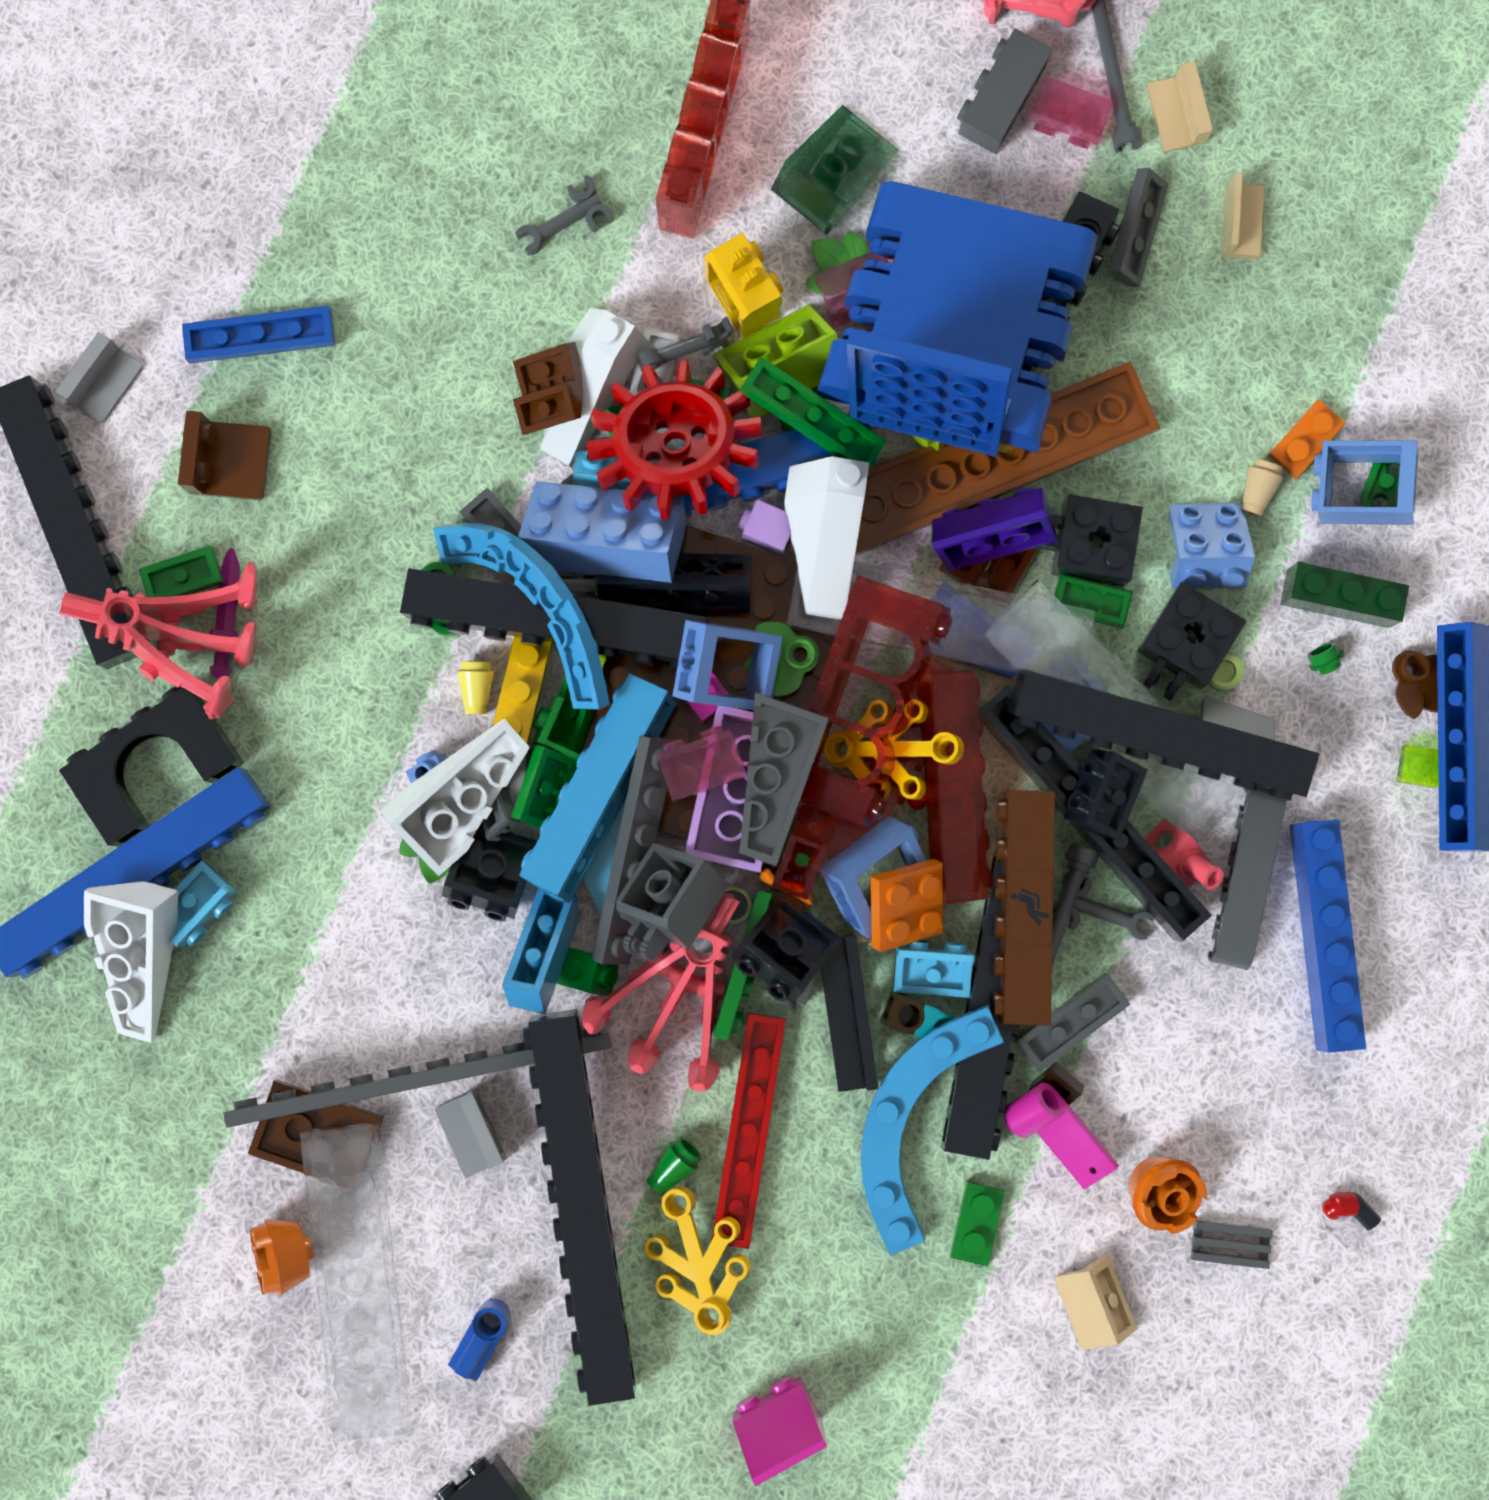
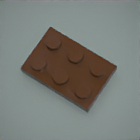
M274 1080L266 1103L272 1102V1094L295 1089L296 1096L311 1094L312 1092L280 1080ZM344 1103L262 1120L258 1123L248 1154L357 1191L361 1185L384 1116Z

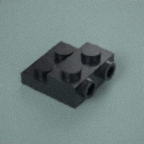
M480 824L473 836L474 841L468 851L450 866L442 896L448 898V904L457 909L468 910L471 905L484 909V915L495 921L502 922L507 917L514 919L527 882L519 876L522 871L521 864L526 853L534 849L537 841L509 831L507 833H500L502 838L498 841H487L482 824Z
M782 892L740 943L732 957L737 960L736 965L744 975L749 977L756 975L768 984L767 991L773 998L778 1001L788 1000L793 1004L843 939Z

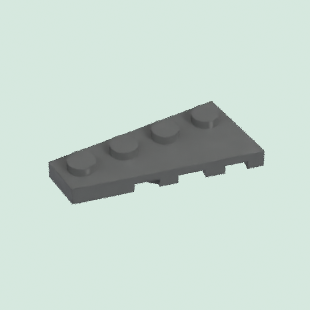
M755 693L740 854L777 867L829 718Z

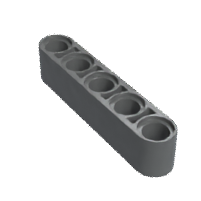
M1257 784L1256 791L1243 788L1242 793H1246L1244 806H1239L1235 829H1238L1236 842L1232 841L1227 865L1231 867L1228 878L1224 877L1219 902L1223 904L1221 914H1217L1211 938L1215 939L1213 952H1208V960L1210 962L1248 970L1253 962L1287 802L1286 799L1269 795L1271 787Z

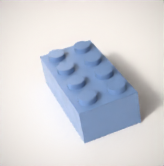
M536 481L518 538L536 550L553 566L555 571L590 575L604 574L672 583L687 527L683 496L674 497L669 520H664L660 517L657 505L658 495L649 492L645 493L640 503L631 512L625 509L622 495L625 490L609 488L603 490L599 487Z

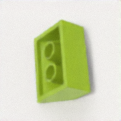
M808 304L712 355L719 368L723 370L724 377L733 394L739 391L761 356L811 390L819 386L832 341L838 339V336L814 308ZM751 399V406L744 410L749 418L763 417L770 414L769 411Z

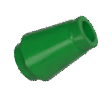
M679 1138L676 1142L669 1143L646 1181L656 1193L664 1195L698 1169V1162L702 1157L691 1143L683 1138Z

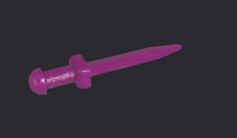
M229 548L225 554L221 566L224 583L219 585V588L233 585L239 581L240 565L233 548ZM237 600L217 605L215 629H210L209 634L238 637L239 634L234 631ZM215 651L214 664L209 667L211 675L217 679L221 676L229 677L232 673V668L229 667L230 653Z

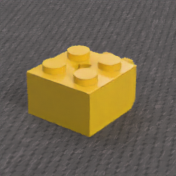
M743 232L714 248L704 257L705 279L741 339L780 318V309L783 304L781 293L784 292L775 273L768 274L761 263L765 259L755 241L749 243Z

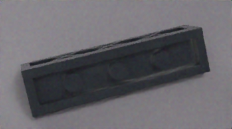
M679 553L672 583L598 574V598L600 600L673 612L750 613L751 554ZM689 567H700L704 571L699 574H687L684 570ZM727 567L743 568L742 575H726L722 571Z
M856 935L840 937L843 940L821 967L838 1092L864 1088L867 1091L878 1089L857 937Z

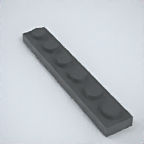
M639 736L592 960L600 964L629 965L631 954L625 952V949H623L624 945L622 944L632 924L616 910V899L653 842H656L677 744L676 741Z

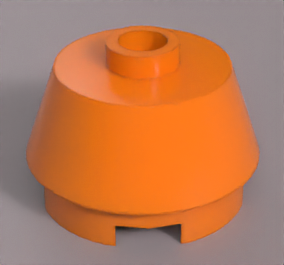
M1153 1156L1140 1162L1129 1178L1128 1190L1138 1220L1144 1226L1153 1230H1168L1171 1234H1176L1188 1229L1198 1220L1195 1213L1200 1207L1202 1197L1207 1199V1190L1199 1172L1192 1164L1179 1159Z
M264 1219V1223L249 1229L252 1253H254L258 1271L256 1274L262 1295L278 1293L281 1296L310 1277L308 1260L314 1259L310 1237H303L299 1222Z

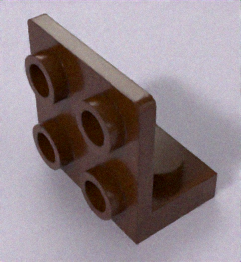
M186 411L178 485L193 495L263 500L271 429L267 426L212 422L202 412Z

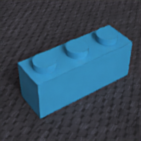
M538 888L502 984L509 1006L546 1014L581 916L576 893L573 895L570 903H567Z

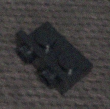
M1091 749L1088 757L1083 762L1082 773L1075 790L1068 799L1064 819L1082 824L1102 835L1120 841L1148 769L1116 752Z

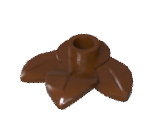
M1411 650L1398 654L1393 660L1392 672L1398 681L1395 696L1401 710L1412 719H1416L1423 709L1438 713L1437 655L1425 656L1420 652ZM1407 664L1412 667L1413 674L1408 671Z

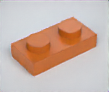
M1318 399L1267 456L1282 466L1296 480L1315 459V454H1319L1322 451L1323 441H1331L1346 422Z

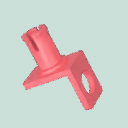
M1161 820L1146 836L1145 840L1188 889L1196 881L1204 885L1208 890L1217 888L1222 882L1224 873L1221 868L1211 864V861L1193 837L1166 820ZM1167 833L1173 835L1172 842L1167 847L1162 849L1155 848V841L1161 835Z

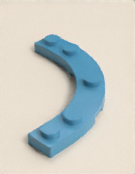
M461 523L433 528L442 563H470L486 566L497 572L506 571L515 577L514 584L525 593L534 606L541 604L551 619L547 626L561 656L573 709H601L610 705L607 686L598 655V645L591 634L580 607L553 566L523 540L495 526L481 523Z
M989 1004L956 1017L919 1038L891 1066L872 1100L862 1138V1179L869 1208L889 1255L923 1243L926 1239L910 1203L902 1177L900 1145L906 1120L920 1094L943 1071L961 1060L1004 1043V1038Z

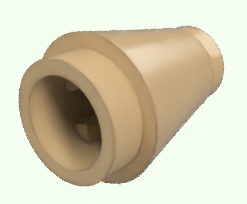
M1261 459L1254 460L1252 467H1248L1241 510L1262 517L1264 510H1266L1284 479L1281 476L1282 466Z

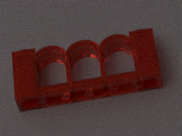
M710 0L704 22L705 27L702 31L695 56L693 73L684 94L679 124L671 141L667 163H665L656 195L659 230L695 238L750 37V0Z
M857 575L809 709L810 712L829 718L800 802L861 826H873L875 821L878 822L881 819L886 808V800L883 799L886 790L877 786L889 778L894 770L896 759L893 744L888 738L897 736L905 730L913 717V699L906 687L917 684L925 678L932 662L930 643L939 645L941 638L944 639L948 635L952 625V616H949L951 608ZM869 621L902 632L912 641L915 650L914 661L910 668L902 675L889 677L854 665ZM850 672L880 682L889 687L894 694L896 700L895 714L883 727L874 729L836 715ZM832 723L865 735L876 746L878 754L877 764L872 773L865 778L857 780L818 765Z

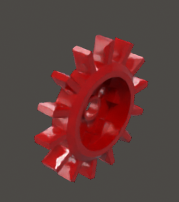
M680 360L676 370L675 382L661 384L658 382L657 373L650 364L642 366L645 390L633 395L618 382L611 385L613 399L622 407L618 415L593 409L591 419L594 428L612 432L613 438L586 441L590 460L617 457V461L596 472L599 485L605 490L627 477L631 484L624 491L622 498L625 509L631 512L640 503L645 493L649 492L658 495L657 505L661 519L669 520L673 510L674 497L689 494L697 512L700 515L708 513L707 495L703 489L713 483H717L725 492L733 497L740 493L738 479L727 470L731 463L755 469L758 467V450L737 445L736 440L762 436L760 417L733 421L732 416L750 407L751 401L750 398L739 391L724 400L718 396L725 385L724 372L718 367L710 374L703 386L691 383L692 376L688 360ZM661 428L669 429L664 433L657 432ZM698 433L705 434V436L702 438L693 437ZM673 439H681L686 442L685 446L679 450L666 448V444ZM652 459L660 460L657 464L656 462H649Z

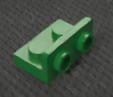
M535 745L511 818L525 822L530 826L541 828L544 820L553 814L559 803L558 796L560 790L565 783L571 781L576 770L577 761L549 748Z

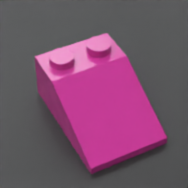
M790 1376L783 1377L770 1386L772 1392L759 1399L756 1394L751 1395L736 1405L738 1411L733 1413V1425L755 1486L827 1447L822 1417L800 1376L794 1380Z

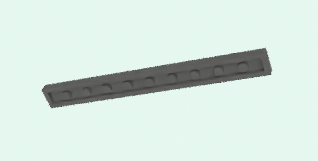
M586 1029L581 1030L584 1054L612 1048L609 1032L601 1034V1031H599L596 1035H592ZM524 1042L502 1046L503 1054L488 1057L487 1050L464 1054L465 1062L450 1065L449 1058L426 1062L427 1070L412 1073L410 1065L388 1070L389 1078L373 1080L371 1073L349 1078L350 1086L335 1088L334 1081L311 1086V1094L296 1096L295 1089L272 1094L273 1101L263 1104L257 1103V1097L233 1102V1110L223 1112L225 1126L228 1128L535 1064L533 1050L526 1051Z

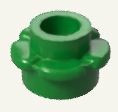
M1335 642L1323 644L1308 653L1307 657L1311 662L1309 667L1312 671H1319L1322 675L1331 673L1342 665L1340 658L1344 657L1345 652L1339 650Z

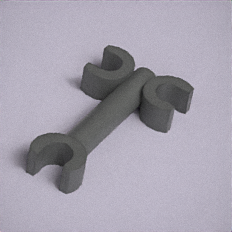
M584 176L585 184L588 186L585 193H577L571 184L567 186L568 194L571 200L577 203L576 205L536 228L524 225L517 229L515 234L518 240L527 235L534 237V242L525 248L528 256L536 254L541 249L542 241L585 216L587 226L594 233L598 231L596 223L593 221L596 215L603 214L610 223L614 222L612 210L607 205L601 204V201L595 194V184L590 176Z
M728 317L723 318L722 322L716 326L710 327L709 323L702 327L703 333L660 349L649 348L639 352L640 358L637 359L642 374V366L648 364L655 370L663 363L702 350L706 356L716 347L722 346V348L729 346L727 338L734 331Z
M1067 872V873L1063 876V879H1062V887H1063V888H1064V885H1065V882H1066V879H1067V877H1068L1069 872ZM1085 878L1083 887L1078 892L1071 912L1072 919L1069 928L1075 930L1079 926V912L1127 928L1130 935L1135 939L1147 940L1148 935L1139 932L1136 928V923L1142 918L1153 921L1154 916L1146 911L1130 914L1082 897L1092 887V879ZM1057 906L1053 909V917Z

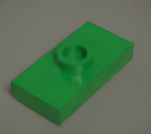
M1060 573L1050 611L1123 629L1133 591Z

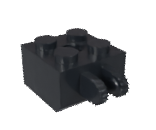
M1069 494L1063 501L1061 516L1052 515L1054 527L1058 529V541L1036 548L1055 552L1052 575L1059 576L1060 573L1102 584L1124 587L1132 580L1143 507ZM1094 534L1103 540V544L1099 548L1092 545L1095 542L1094 540L1091 542L1089 540Z
M1181 582L1173 591L1137 652L1156 662L1143 685L1150 689L1156 684L1160 678L1161 671L1165 668L1175 674L1173 680L1169 682L1164 690L1163 697L1167 700H1172L1184 680L1202 690L1211 681L1247 620ZM1189 630L1195 632L1198 638L1193 643L1186 640Z

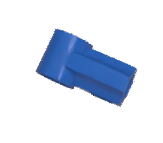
M489 1299L479 1307L448 1363L456 1374L474 1381L479 1379L501 1337L509 1326L511 1311L506 1303L499 1299ZM485 1313L496 1314L501 1321V1326L497 1328L488 1327L484 1323L482 1315Z

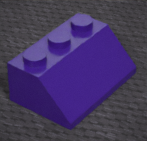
M1023 488L1015 492L1014 496L1001 500L997 498L981 501L977 507L964 511L962 509H952L944 512L942 517L932 520L933 548L949 572L1058 541L1048 499L1042 488Z

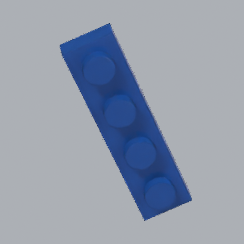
M329 306L182 324L185 360L189 364L336 346L332 310Z

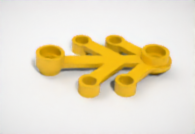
M917 699L906 701L902 712L874 741H862L877 723L885 724L893 716V708L890 703L883 700H874L869 704L867 712L849 731H836L826 739L824 754L832 766L849 768L864 785V790L868 797L881 800L889 795L890 783L884 777L875 776L860 758L874 757L899 785L902 796L917 800L925 794V782L919 777L911 776L895 757H932L939 763L950 765L961 759L964 753V744L960 737L948 732L936 734L931 741H897L913 723H922L928 716V706L923 701ZM883 705L884 714L882 717L877 718L876 710L879 706ZM918 705L920 712L918 716L913 718L911 709L913 706ZM952 742L955 747L952 755L947 756L945 748L947 744ZM846 743L848 750L846 755L842 756L840 748ZM877 781H880L881 791L875 794L873 786ZM912 781H915L917 790L911 795L908 791V786Z
M677 1186L663 1196L662 1209L667 1217L677 1220L687 1258L670 1248L669 1240L661 1234L654 1235L648 1239L644 1250L651 1260H660L693 1281L696 1285L698 1296L683 1288L679 1276L674 1272H666L656 1280L655 1289L657 1293L663 1298L673 1299L693 1312L695 1324L700 1331L708 1335H718L723 1333L731 1323L732 1312L728 1302L739 1281L743 1280L750 1273L751 1263L744 1255L738 1254L733 1256L725 1265L726 1276L716 1293L714 1292L711 1276L728 1244L738 1237L740 1225L732 1217H725L715 1225V1236L704 1255L692 1215L696 1205L695 1196L690 1189L684 1186ZM677 1195H681L686 1199V1207H681L677 1204ZM723 1224H728L732 1228V1236H727L723 1233ZM654 1241L661 1244V1254L653 1251L652 1243ZM733 1262H739L743 1266V1274L734 1271ZM663 1279H668L672 1282V1291L664 1289L662 1285ZM709 1308H713L718 1312L719 1320H714L709 1316Z

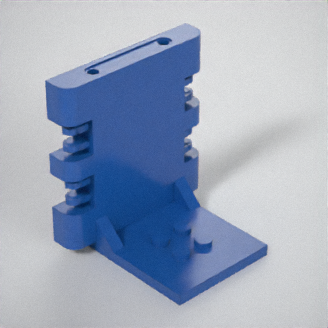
M883 182L879 187L867 226L866 240L871 241L869 249L872 253L894 261L893 264L876 260L864 262L863 269L856 270L853 273L845 298V308L850 309L848 317L857 323L873 327V330L869 332L861 329L846 328L841 337L843 339L832 341L818 386V395L824 399L850 405L851 418L857 422L994 457H997L1001 443L1038 453L1053 397L1045 390L1048 389L1050 381L1043 375L1022 370L1023 364L1041 369H1051L1054 367L1056 360L1064 362L1073 329L1071 323L1067 321L1069 312L1065 307L1043 301L1042 298L1044 296L1068 301L1073 299L1075 291L1084 292L1098 241L1097 234L1091 229L1080 225L899 182Z

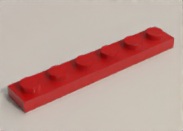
M748 1013L714 1222L715 1228V1225L725 1217L736 1219L740 1225V1233L728 1246L744 1249L750 1248L786 1022L784 1018ZM723 1224V1233L727 1236H732V1228L728 1224Z

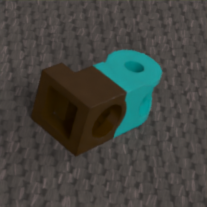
M891 991L879 1023L921 1038L934 1028L956 1017Z

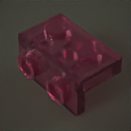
M1045 76L1029 120L1036 122L1033 129L1053 137L1056 130L1070 135L1067 142L1088 149L1090 143L1098 145L1114 101Z
M717 726L699 733L700 740L686 744L685 739H679L662 746L664 752L656 754L673 802L747 777L731 729L723 731L722 726Z

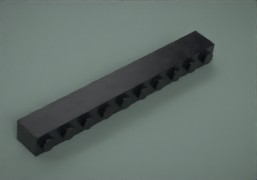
M578 1009L533 1015L528 1022L529 1027L523 1028V1037L526 1051L533 1050L535 1065L529 1066L531 1087L532 1089H539L541 1101L540 1104H535V1113L538 1128L545 1127L547 1142H541V1151L544 1166L551 1165L553 1177L552 1180H547V1189L550 1204L557 1203L559 1215L558 1218H553V1227L556 1242L563 1241L565 1255L559 1256V1265L562 1280L569 1279L571 1293L565 1294V1303L568 1318L575 1317L577 1331L571 1332V1341L574 1355H581L582 1369H577L580 1393H587L588 1406L635 1399L636 1382Z

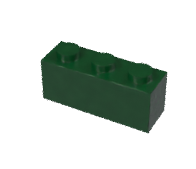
M1297 562L1286 571L1280 605L1390 628L1403 622L1410 585Z

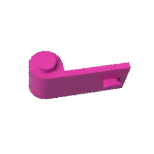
M1041 1082L1006 1106L1005 1123L1008 1129L1013 1134L1022 1138H1028L1037 1133L1083 1189L1088 1188L1119 1167L1117 1162L1051 1085Z

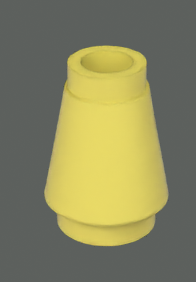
M460 661L461 670H457L463 705L465 706V714H487L495 671L491 670V661Z

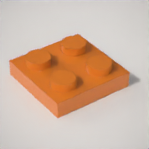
M933 858L870 876L871 937L874 949L883 952L943 933L942 862Z

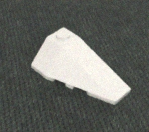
M590 307L570 338V342L576 343L581 367L583 391L581 418L547 428L540 448L571 468L575 463L577 452L584 449L586 441H589L596 429L591 419L593 409L605 411L610 407L614 400L611 385L618 382L623 386L635 367L637 359L640 358L638 353L645 350L650 343L634 325L604 309Z
M831 456L789 467L784 506L789 519L791 541L795 549L798 576L806 614L840 620L845 618L865 498L868 462Z

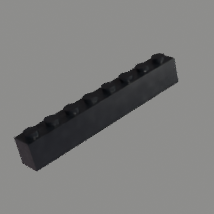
M30 375L1 386L0 424L67 592L102 602L104 601L107 588L112 589V592L117 594L120 590L128 591V596L134 597L129 587H123L118 576V574L123 572L121 563L114 552L109 553L104 540L109 539L108 531L100 518L95 519L91 506L96 504L94 496L86 484H81L77 474L82 471L80 461L73 451H68L64 439L69 437L68 431L60 417L55 418L50 407L55 404L51 390L47 384L39 383ZM119 612L113 614L111 619L116 623L124 624L129 622L131 617L126 613ZM78 619L96 665L110 669L137 657L131 650H123L124 643L122 641L111 644L108 643L109 638L102 637L101 639H96L97 624Z
M408 568L400 613L406 618L411 619L410 625L432 629L433 623L447 625V631L463 635H469L470 629L484 631L483 637L499 641H506L507 635L520 637V643L535 647H543L544 642L555 643L547 626L551 621L541 604L534 606L525 593L517 586ZM573 595L598 645V655L602 658L617 659L618 654L633 656L632 662L654 666L655 660L670 662L669 668L677 670L685 621L710 624L708 618L704 616Z
M1022 668L1019 669L1007 710L1008 713L1017 716L1016 723L1034 729H1038L1040 722L1054 726L1052 733L1059 736L1075 739L1076 733L1090 736L1088 744L1111 750L1113 743L1126 746L1125 754L1147 760L1149 753L1163 757L1162 765L1179 770H1184L1185 763L1199 767L1198 775L1220 780L1221 774L1235 777L1233 785L1256 791L1257 784L1271 787L1269 795L1289 801L1292 800L1293 794L1307 798L1320 753Z
M1007 685L974 715L1041 791H1055V807L1064 816L1068 799L1075 790L1082 773V768L1041 722L1038 729L1016 723L1017 716L1007 712L1013 693L1011 687ZM1069 821L1091 848L1100 853L1099 857L1143 907L1154 916V919L1174 941H1184L1212 916L1129 821L1126 823L1120 841L1102 835L1082 824Z
M994 849L975 953V963L973 964L970 998H967L965 1014L988 1004L993 1013V993L1000 990V976H994L993 971L994 954L1000 953V938L994 935L995 914H1001V899L995 898L996 876H1002V860H996V849ZM994 1015L1004 1038V1043L972 1055L955 1064L941 1141V1149L943 1151L990 1160L991 1151L997 1152L1001 1130L995 1128L998 1113H1004L1007 1103V1091L1002 1090L1005 1075H1011L1014 1063V1053L1009 1052L1011 1037H1018L1020 1025L999 1023V1015Z

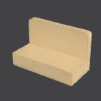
M1196 61L1181 64L1175 77L1148 83L1147 91L1162 150L1170 152L1206 144L1213 132V127Z
M1234 173L1225 187L1222 257L1258 260L1261 256L1265 185L1242 184L1243 173Z
M1109 1257L1099 1258L1082 1270L1059 1274L1054 1278L1081 1349L1087 1350L1119 1345L1138 1330Z

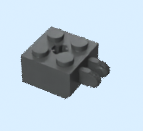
M653 842L616 899V910L632 924L627 932V936L623 940V949L632 955L640 953L641 958L647 961L657 959L660 956L659 953L664 950L668 942L689 949L730 884L705 859Z

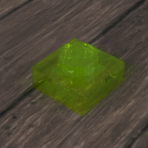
M1408 744L1402 745L1396 782L1431 789L1438 788V750Z

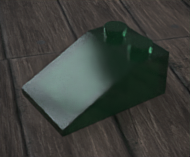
M842 105L785 160L770 190L828 235L844 219L899 150Z

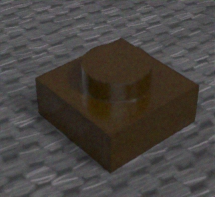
M1054 1062L1031 1083L1029 1088L1031 1090L1041 1082L1047 1083L1057 1090L1067 1104L1070 1105L1082 1095L1084 1085L1058 1063Z

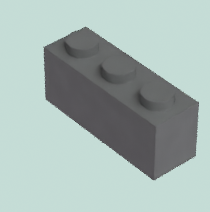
M1014 28L1008 40L1001 38L992 55V59L996 60L990 71L984 68L974 89L978 90L973 102L969 99L965 101L957 116V120L961 121L958 134L997 154L1046 68L1053 48Z

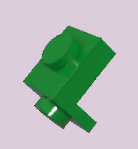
M569 947L557 984L591 994L609 996L617 982L619 964H600L592 960L593 953Z

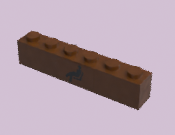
M1007 790L1003 792V799L997 800L996 806L997 822H1003L1002 837H997L996 860H1002V876H996L995 898L1001 899V914H995L994 935L1000 938V953L994 954L993 971L994 976H1000V990L993 993V1015H999V1023L1051 1026L1055 791Z

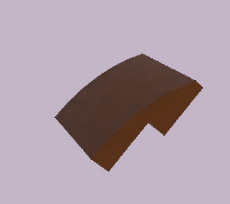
M575 342L565 343L513 361L522 393L521 397L513 399L522 435L581 418L583 398L582 375Z
M1033 548L991 560L992 562L987 571L985 569L990 561L949 572L942 562L939 570L1008 608L1041 549Z

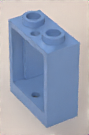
M1323 441L1322 454H1315L1314 476H1320L1319 489L1312 490L1311 501L1312 511H1318L1320 524L1414 525L1418 441ZM1334 463H1400L1397 507H1331Z
M686 620L672 696L693 703L754 710L755 693L770 698L774 696V682L778 662L781 658L783 636L762 631ZM718 637L755 642L745 697L708 692Z
M887 816L819 868L846 925L868 939L871 937V902L867 903L856 878L895 848H898L906 866L929 860L918 844L920 840L918 832L910 823H903L891 816Z

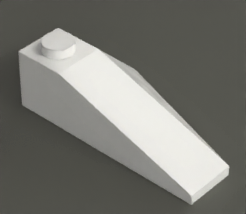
M503 719L408 785L380 811L398 835L440 876L468 851L474 841V834L483 819L487 820L493 810L492 804L501 789L508 785L530 747L509 723Z
M141 881L91 887L84 891V927L87 936L93 937L98 955L94 959L97 968L104 970L109 987L105 994L117 1033L150 1043L156 1039L173 944L170 941L176 935L178 924V890Z

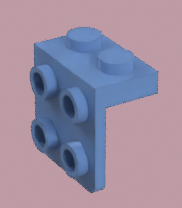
M1201 503L1173 504L1170 506L1169 519L1176 548V556L1171 572L1172 589H1176L1181 582L1193 589L1247 587L1255 554L1245 512L1241 510V504Z

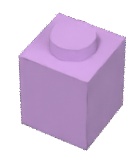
M758 499L753 509L745 508L738 528L743 529L742 540L783 557L791 539V529L786 511Z

